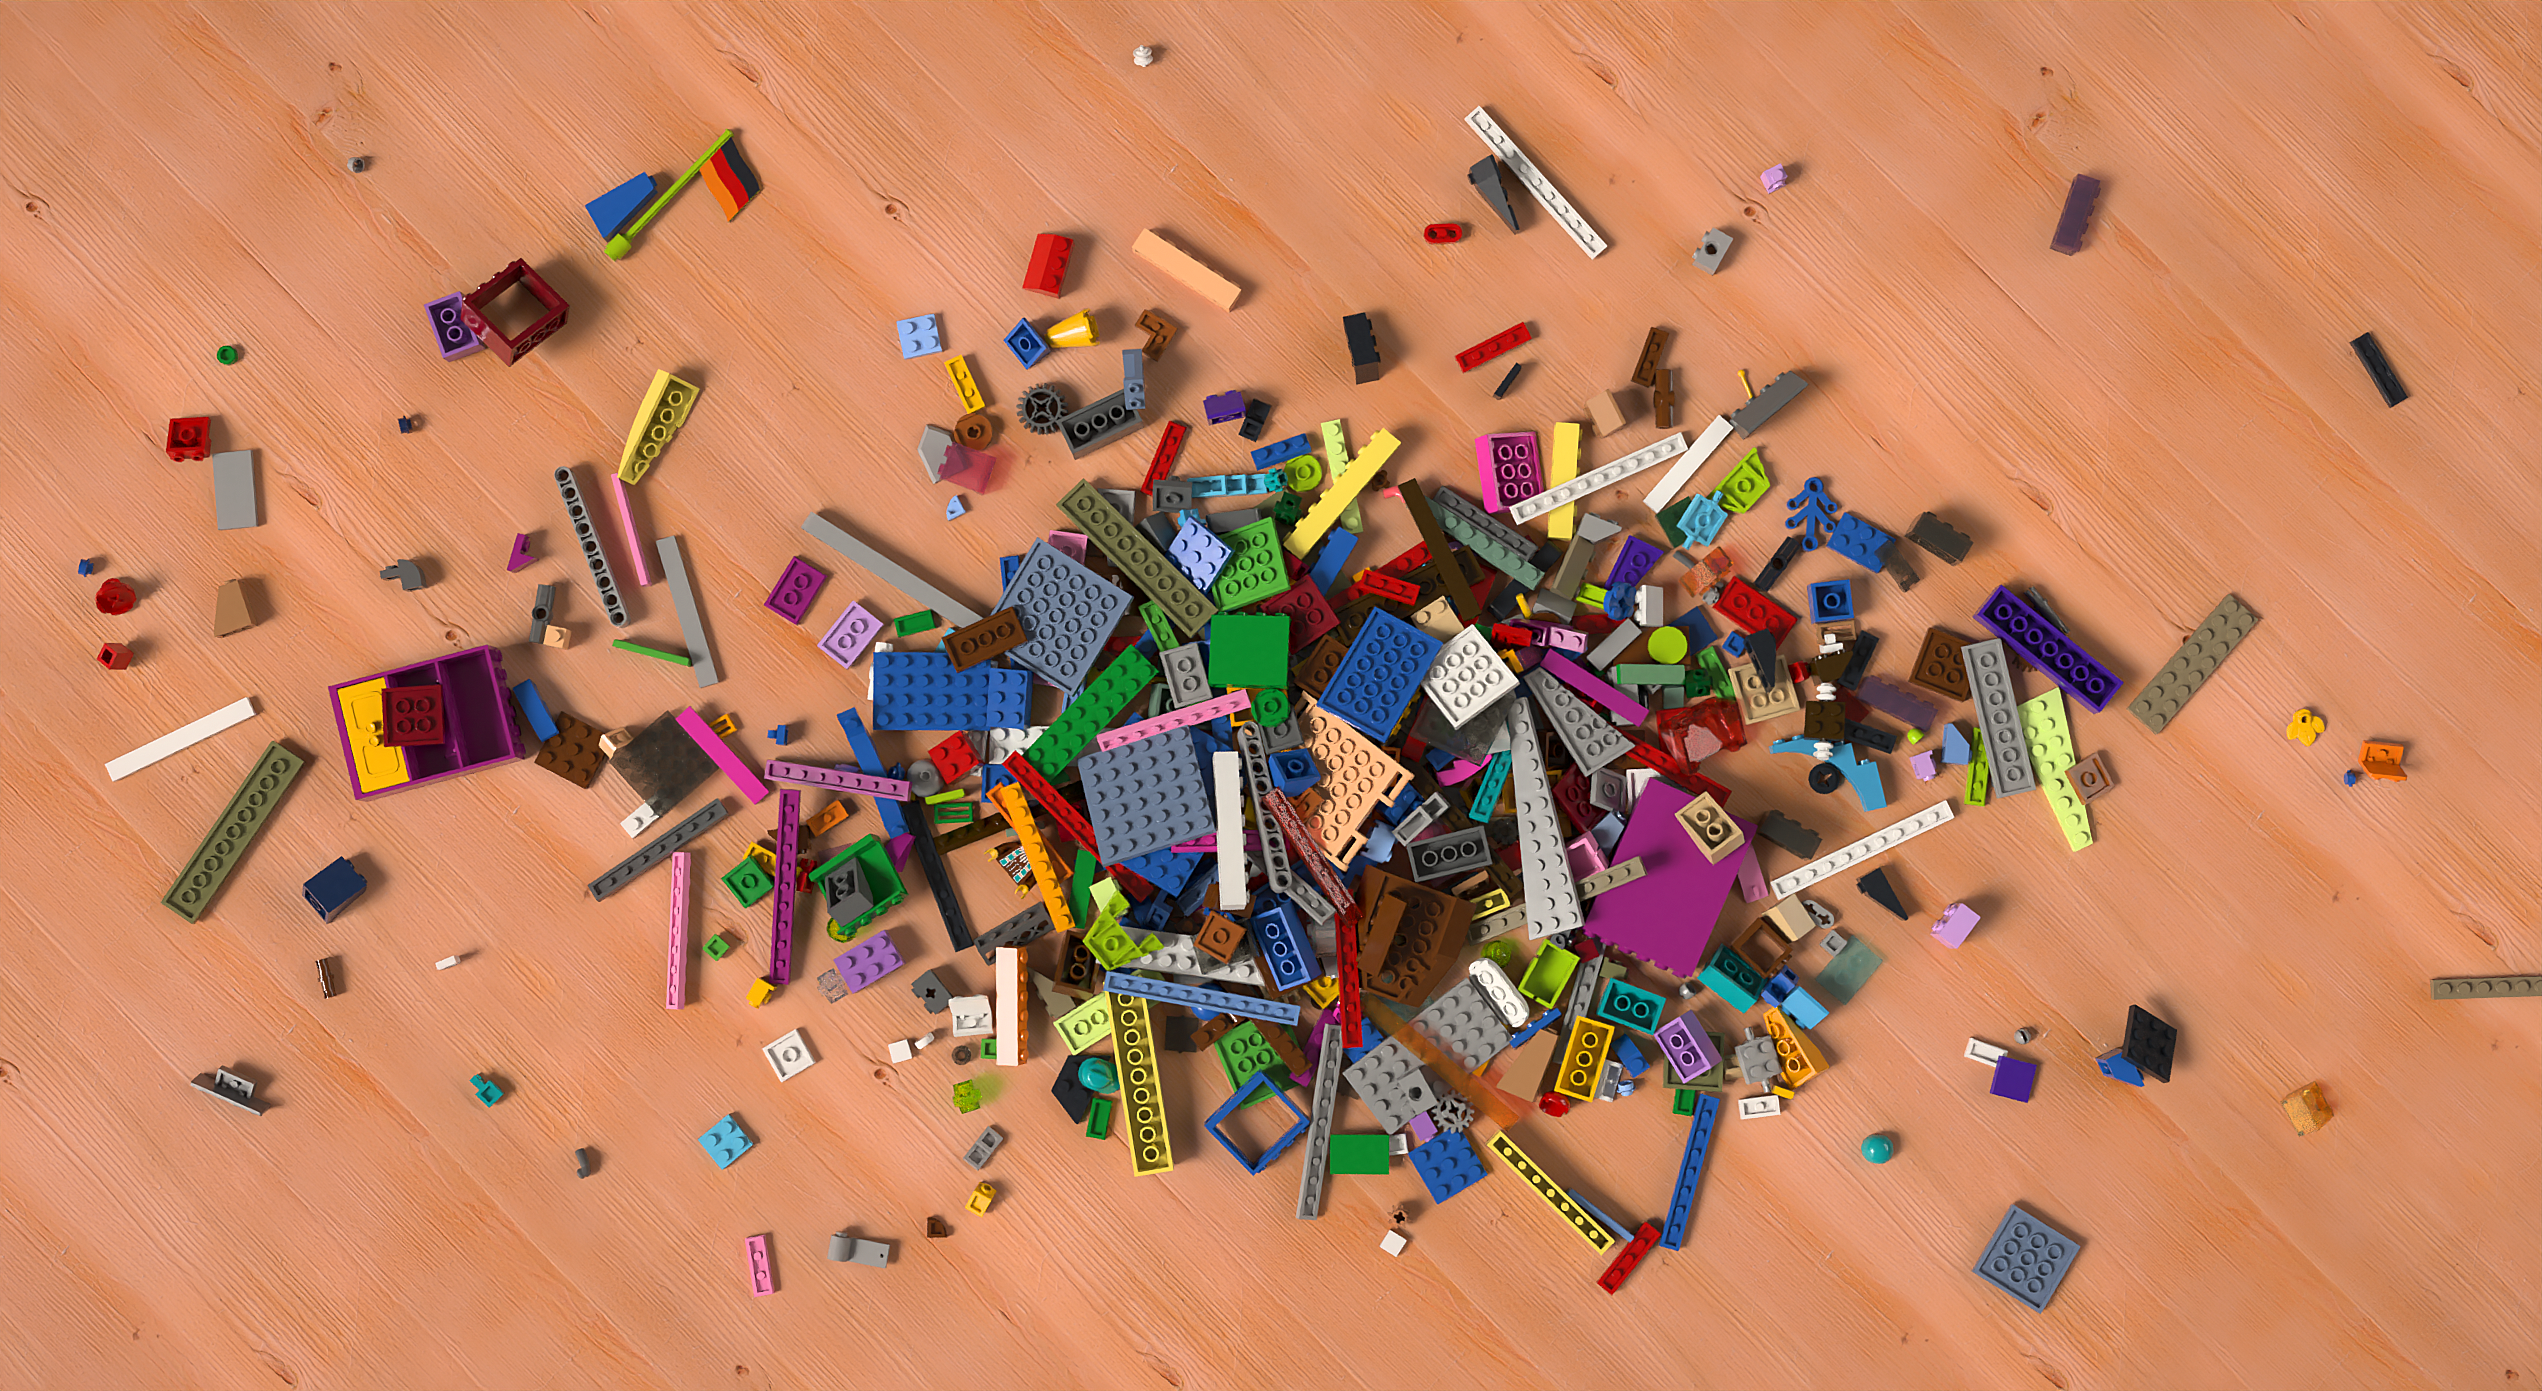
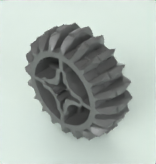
M1038 383L1036 384V390L1029 386L1030 393L1028 394L1026 391H1023L1022 393L1025 398H1018L1023 404L1016 405L1017 409H1021V411L1017 412V416H1023L1019 419V422H1026L1024 425L1025 429L1031 426V433L1038 429V435L1042 434V430H1045V434L1049 435L1048 429L1050 428L1053 432H1056L1054 426L1057 425L1059 427L1056 420L1063 418L1062 414H1068V410L1063 409L1068 406L1067 402H1062L1066 399L1065 396H1059L1061 393L1059 389L1053 392L1055 388L1053 385L1048 390L1046 383L1043 384V389H1040ZM1038 395L1050 396L1049 398H1046L1043 401H1039L1036 398H1034ZM1055 400L1058 404L1056 416L1050 412L1052 403ZM1029 402L1035 407L1030 419L1027 416ZM1037 405L1045 407L1047 413L1043 411L1039 413V408ZM1040 418H1047L1048 420H1050V422L1045 424L1035 423V421H1038Z

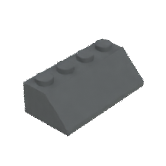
M1791 371L1786 374L1782 372L1774 379L1776 382L1772 386L1767 384L1760 390L1761 395L1755 398L1753 396L1745 403L1747 406L1742 411L1738 408L1730 415L1732 419L1728 423L1733 426V429L1744 440L1808 386L1807 382Z
M1124 389L1056 420L1075 460L1144 428L1137 409H1126Z

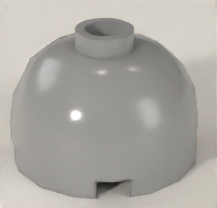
M918 760L908 769L906 779L912 782L911 791L918 797L936 795L944 787L945 780L933 760Z

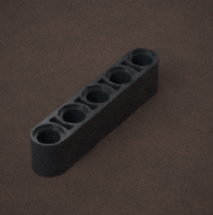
M1548 540L1528 563L1546 573L1564 552L1551 540ZM1513 579L1489 605L1487 610L1501 622L1518 604L1516 595L1523 593L1525 596L1530 588Z

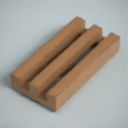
M1855 620L1815 625L1818 639L1817 644L1825 643V639H1822V636L1826 634L1852 633V636L1836 637V642L1857 639ZM1851 625L1850 629L1821 632V628Z

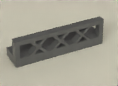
M1040 901L973 941L986 964L990 966L996 962V955L988 959L986 953L992 950L996 951V947L1004 946L1007 941H1014L1011 946H1025L1053 930L1055 926ZM1044 920H1047L1049 923L1043 928L1038 927V924ZM1031 931L1029 936L1021 937L1023 932Z

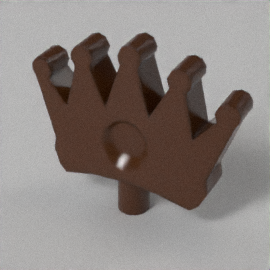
M2017 654L2012 664L2017 662V669L2022 665V672L2025 671L2027 666L2028 672H2031L2032 667H2034L2019 654Z

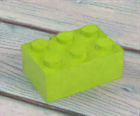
M1543 939L1535 953L1538 957L1532 958L1516 989L1529 998L1533 999L1535 996L1534 1000L1552 1009L1580 958L1565 949L1561 950L1549 940Z

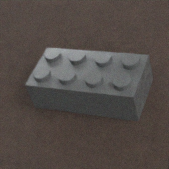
M1483 825L1406 844L1416 883L1493 865Z

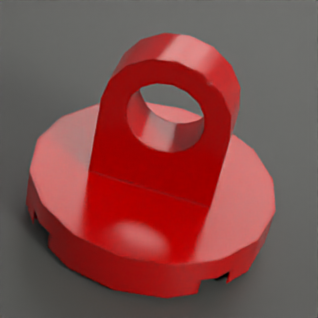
M117 578L106 580L95 595L97 609L101 613H111V615H120L128 612L133 608V604L137 600L134 589L130 585L120 582Z

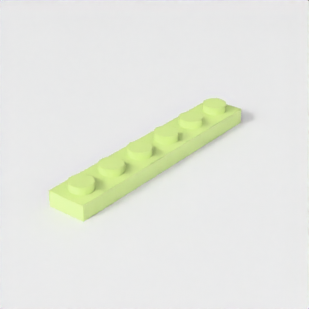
M1340 419L1321 423L1332 480L1338 474L1343 475L1347 471L1345 467L1349 463ZM1355 498L1340 515L1342 528L1352 535L1363 533L1357 498Z

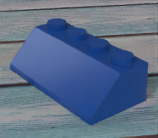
M1292 901L1273 907L1250 918L1279 991L1311 981L1322 974Z

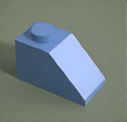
M1945 724L1940 763L1968 765L1972 758V751L1969 750L1970 745L1953 724Z

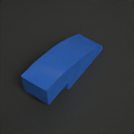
M527 679L513 687L523 711L541 742L558 734L557 726L546 703L542 700L536 684L531 679Z

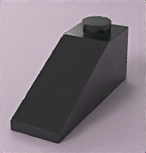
M1767 628L1746 636L1743 641L1766 694L1770 693L1775 687L1776 640Z
M1880 867L1856 879L1858 882L1856 886L1861 894L1864 893L1866 897L1901 921L1909 919Z

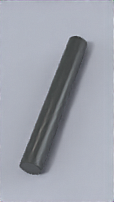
M1678 550L1674 553L1673 557L1705 581L1718 590L1722 588L1723 583Z

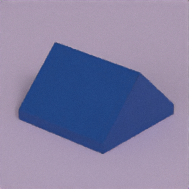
M1025 317L1019 321L1003 340L1026 370L1050 353L1047 344Z

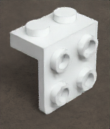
M976 994L973 997L957 996L949 999V1007L953 1017L954 1037L993 1033L992 1010L988 996Z

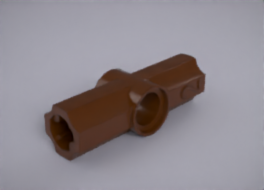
M1669 369L1655 371L1653 405L1656 408L1655 425L1658 429L1673 428L1675 393L1673 391V373Z

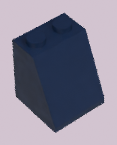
M342 856L303 884L302 896L326 924L330 923L367 888L365 877L362 874L358 875L354 871L355 867L351 861L345 860Z

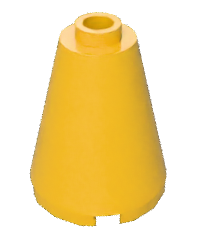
M1083 309L1047 329V333L1044 334L1046 344L1052 348L1098 346L1100 341L1096 342V337H1099V330L1094 315L1090 316L1088 313L1091 309Z

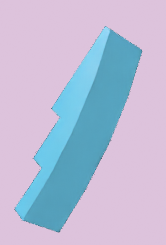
M1265 474L1220 475L1187 479V482H1192V498L1268 494V488L1264 484Z

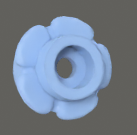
M1624 1080L1618 1083L1617 1092L1621 1093L1622 1096L1632 1095L1633 1091L1636 1090L1632 1080Z

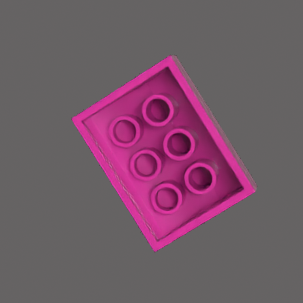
M1535 432L1486 434L1475 439L1485 513L1488 515L1510 513L1509 507L1544 492Z

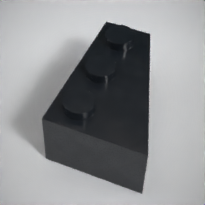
M1365 312L1344 316L1343 326L1352 358V367L1355 370L1356 385L1379 380L1378 363H1381L1379 351L1375 352L1374 349L1377 343L1375 335L1371 336L1370 330H1373L1371 319H1367Z

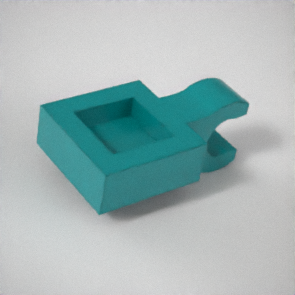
M479 1074L474 1075L469 1080L479 1089L475 1095L488 1108L504 1094L492 1080L485 1083Z

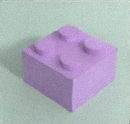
M1963 903L1949 904L1943 911V914H1945L1941 920L1938 919L1931 927L1933 931L1930 935L1947 948L1958 949L1981 917Z

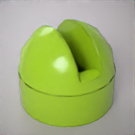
M1916 728L1909 730L1907 734L1908 740L1912 745L1924 736V733Z

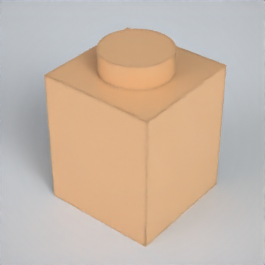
M547 625L543 644L568 650L572 631Z

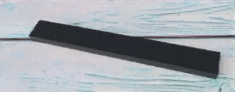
M919 800L902 806L909 832L916 836L914 845L955 953L974 946L942 859L936 850L932 833Z

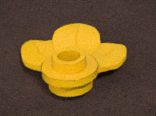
M2299 709L2293 714V721L2287 727V737L2289 740L2298 737L2302 744L2311 746L2315 741L2316 733L2324 732L2325 726L2323 721L2317 716H2312L2309 710ZM2306 716L2305 720L2302 722V717Z

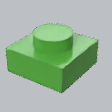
M714 934L702 949L715 961H718L731 946L717 934Z
M997 1039L981 1040L982 1059H997Z

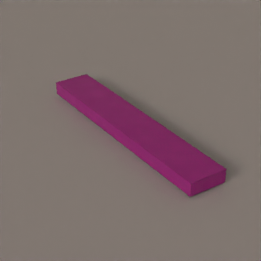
M1552 649L1548 651L1540 666L1638 727L1641 726L1650 710Z

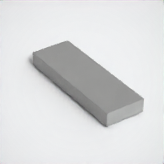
M1628 618L1591 652L1586 659L1600 672L1641 631Z

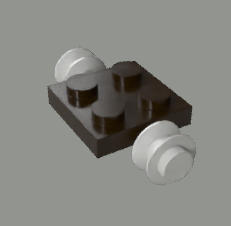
M1823 683L1817 687V691L1820 694L1816 698L1820 701H1806L1804 740H1818L1819 742L1814 744L1817 751L1813 755L1818 760H1829L1833 756V753L1829 752L1833 745L1828 741L1844 742L1845 702H1832L1836 699V696L1832 695L1836 688L1830 683Z

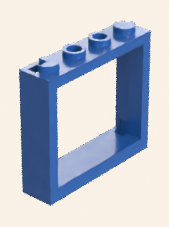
M1260 1068L1204 1121V1127L1254 1176L1256 1173L1259 1174L1261 1171H1264L1267 1167L1266 1164L1271 1159L1274 1161L1281 1154L1280 1150L1284 1146L1289 1147L1295 1141L1294 1137L1299 1132L1301 1134L1305 1132V1129L1310 1126V1118ZM1264 1081L1300 1119L1253 1163L1216 1125Z

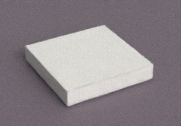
M798 1029L762 1048L781 1082L816 1063Z

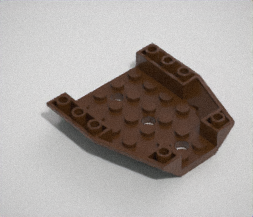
M1366 864L1354 898L1357 955L1360 950L1363 951L1366 944L1363 943L1367 932L1371 933L1373 925H1370L1374 913L1378 915L1380 907L1377 905L1381 895L1385 896L1388 892L1408 901L1410 898L1415 897L1419 900L1420 904L1416 909H1412L1408 904L1397 935H1404L1406 937V943L1403 946H1399L1394 940L1381 975L1375 977L1358 968L1359 988L1392 1001L1419 1008L1457 961L1477 904ZM1390 972L1393 975L1392 982H1384L1382 974Z

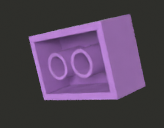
M460 291L424 304L442 357L448 362L485 349L483 341L460 319L462 299L465 297Z
M887 930L881 931L833 960L852 994L861 991L906 964Z

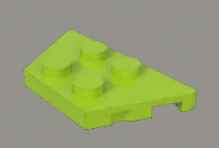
M1755 447L1715 487L1706 499L1711 500L1716 491H1720L1724 494L1718 502L1720 508L1744 514L1770 487V483L1764 473V467L1759 460Z

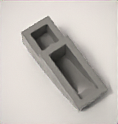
M1435 792L1396 827L1392 833L1405 847L1406 844L1413 841L1445 813L1451 805L1439 792Z

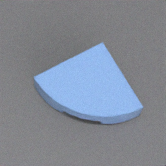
M957 495L948 504L946 512L948 521L966 513Z

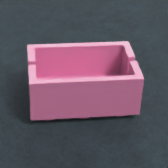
M1590 831L1565 843L1574 882L1604 871L1610 865L1602 849L1597 850L1599 845Z

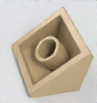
M1795 893L1761 913L1770 928L1786 944L1798 940L1816 926Z

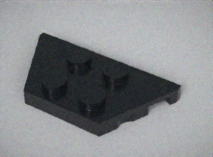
M1068 1055L1052 1087L1051 1092L1076 1124H1079L1095 1091L1081 1083L1078 1076L1079 1067L1082 1062L1089 1058H1099L1109 1062L1110 1055Z

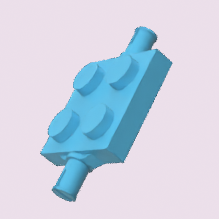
M1716 491L1711 500L1706 499L1701 494L1695 495L1677 524V527L1688 536L1682 547L1689 550L1694 541L1706 547L1709 546L1728 515L1718 505V502L1724 495L1723 493Z

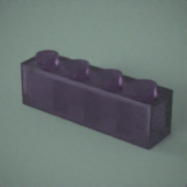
M2079 173L2073 178L2049 249L2072 256L2076 251H2080L2083 243L2080 239L2082 234L2086 233L2089 223H2086L2088 216L2092 215L2095 208L2092 205L2094 198L2097 199L2101 190L2099 180Z
M1877 676L1864 677L1855 699L1923 732L1929 731L1938 712L1934 708V704L1925 700L1921 702L1912 693L1906 692L1904 694L1898 691L1899 687L1890 683L1886 685Z

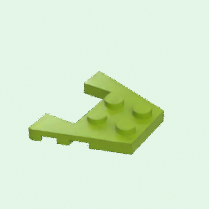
M1118 890L1114 892L1083 940L1084 944L1107 971L1128 964L1131 960L1138 957L1147 956L1150 952L1159 951L1164 948L1153 932L1136 945L1117 923L1114 917L1130 905Z

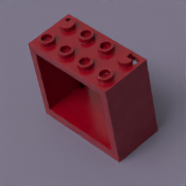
M520 258L517 261L510 262L505 270L495 273L490 281L482 283L474 293H469L462 299L460 319L508 367H511L567 324L570 305ZM519 281L549 312L510 341L480 309Z

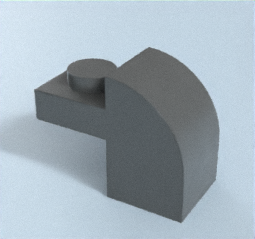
M398 559V567L397 565L385 567L386 570L380 571L381 579L385 581L401 578L404 591L411 592L427 588L423 570L417 564L408 560Z

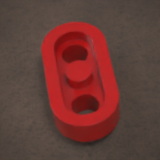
M1454 223L1430 224L1425 228L1423 236L1429 244H1455L1461 239L1462 229ZM1431 232H1434L1437 236L1435 238H1431L1429 234ZM1449 232H1454L1456 236L1450 237Z

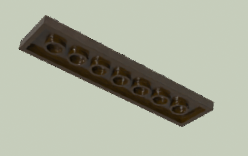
M1469 545L1452 552L1469 587L1486 580ZM1433 561L1398 578L1399 580L1420 586L1415 606L1368 593L1333 610L1341 621L1336 628L1345 646H1352L1374 607L1403 621L1440 597L1444 596L1446 599L1451 597L1435 562Z

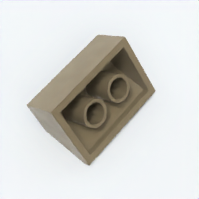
M1577 534L1573 537L1549 590L1550 592L1570 601L1573 597H1577L1581 589L1578 584L1581 579H1585L1588 573V569L1585 568L1588 562L1592 563L1596 552L1593 551L1595 548L1593 544Z

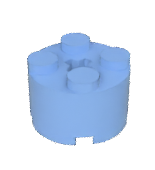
M1375 819L1373 822L1376 825L1374 828L1370 826L1365 836L1369 840L1366 844L1362 845L1365 850L1360 851V854L1382 864L1384 861L1389 862L1393 853L1391 848L1393 844H1397L1398 839L1392 833L1395 827Z

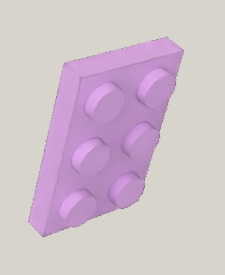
M853 600L817 646L848 670L884 624Z

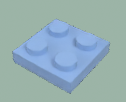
M934 314L896 321L905 360L942 352Z

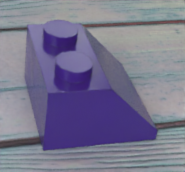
M1236 390L1227 391L1224 396L1219 397L1217 395H1210L1206 397V400H1203L1209 426L1246 417L1241 392H1236Z

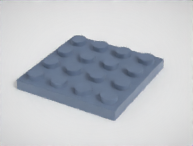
M2011 1204L1973 1267L1972 1272L2041 1314L2081 1246Z

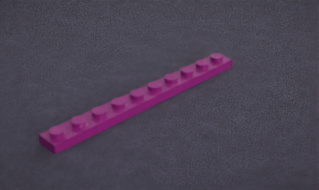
M780 789L769 983L785 985L790 984L801 802V790Z

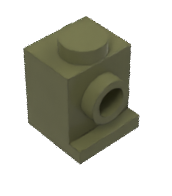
M1603 957L1598 976L1608 979L1613 978L1623 982V979L1627 980L1630 969L1623 967V962L1612 959L1610 963L1608 962V957Z

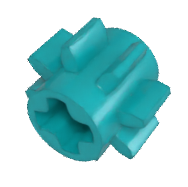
M1272 468L1269 469V474L1264 475V484L1269 488V491L1275 490V492L1283 491V486H1287L1288 478L1282 469Z

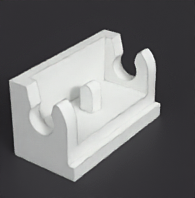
M1605 1059L1594 1094L1595 1098L1608 1102L1613 1101L1623 1064Z

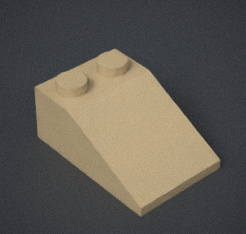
M1706 791L1675 813L1681 825L1713 865L1745 843L1743 832Z

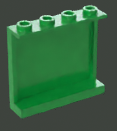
M1217 612V615H1212L1209 686L1212 688L1288 689L1290 616H1287L1285 613H1276L1275 616H1267L1266 613H1256L1254 616L1248 615L1245 612H1237L1236 615H1228L1227 612Z
M869 833L808 874L812 882L818 883L826 900L825 877L856 857L859 860L873 895V907L843 927L837 922L840 928L837 931L838 935L847 937L854 935L857 929L872 923V919L884 915L890 907L901 904L904 898L909 895L880 837L875 834Z

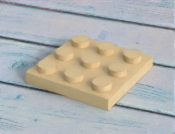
M1784 654L1776 656L1775 687L1767 694L1752 663L1728 670L1744 726L1800 710Z

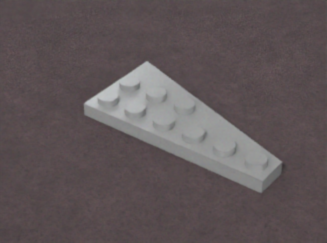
M1541 667L1523 677L1585 777L1635 747L1632 742H1629L1620 732L1606 723L1603 718L1577 699L1574 694L1560 685L1557 680Z

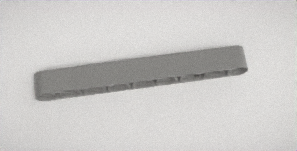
M564 466L558 467L554 472V478L609 620L614 626L625 628L630 624V614L577 478L569 468ZM568 472L569 477L567 480L562 481V473ZM574 489L576 494L573 498L569 499L568 492ZM578 507H582V514L575 516V510ZM589 525L588 533L582 534V527ZM596 543L595 551L589 552V545ZM602 560L603 567L600 570H596V563ZM609 578L610 585L603 588V580ZM612 596H616L617 603L611 606L609 599ZM619 614L624 615V620L621 623L616 622V617Z
M1248 721L1239 729L1237 737L1270 887L1275 893H1283L1291 885L1292 876L1259 727L1255 722ZM1244 730H1249L1252 735H1247ZM1249 748H1253L1256 754H1252ZM1253 766L1258 767L1260 773L1255 772ZM1257 785H1261L1264 791L1258 790ZM1261 803L1266 804L1268 810H1264L1261 807ZM1265 822L1270 823L1272 829L1267 828ZM1269 841H1273L1276 844V848L1271 847ZM1273 860L1279 861L1281 867L1275 866ZM1277 879H1282L1285 886H1281Z

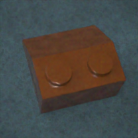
M1535 729L1545 770L1552 771L1569 768L1571 754L1555 729Z

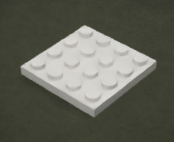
M1472 624L1442 646L1420 685L1457 730L1520 683Z

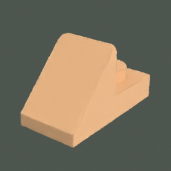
M620 727L603 734L599 746L610 759H613L622 749L631 746L635 740L624 727Z

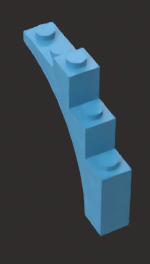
M1802 734L1792 737L1793 741L1785 742V739L1773 741L1774 745L1769 746L1770 754L1790 752L1815 757L1813 753L1817 751V748L1814 747V744L1819 741L1804 740V735ZM1845 741L1833 743L1834 747L1829 749L1833 756L1829 760L1822 761L1835 767L1851 783L1860 798L1864 812L1887 807L1876 761L1870 762L1869 759L1858 761L1857 766L1851 743L1845 744Z

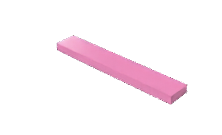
M618 473L611 474L640 584L646 588L651 586L652 583L624 480L617 477Z

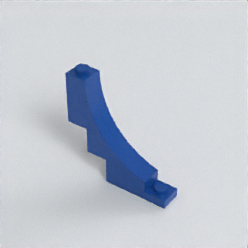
M853 707L837 714V718L846 733L863 773L889 778L880 760L876 745L856 708ZM873 796L890 838L893 839L909 832L899 800Z

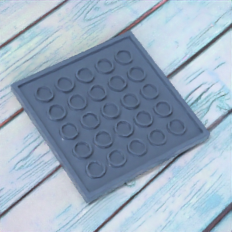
M1037 537L991 615L1013 606L1029 642L1004 654L1074 697L1134 597Z
M1188 724L1104 752L1100 751L1077 758L1098 850L1104 867L1216 833Z

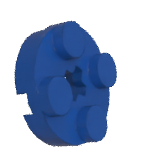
M1617 581L1611 585L1614 586L1612 590L1606 592L1603 607L1610 619L1620 621L1632 616L1637 590L1629 583Z

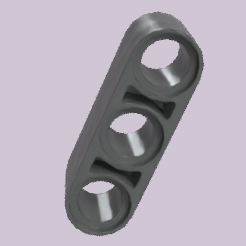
M1261 509L1206 515L1207 528L1215 535L1225 534L1262 520Z

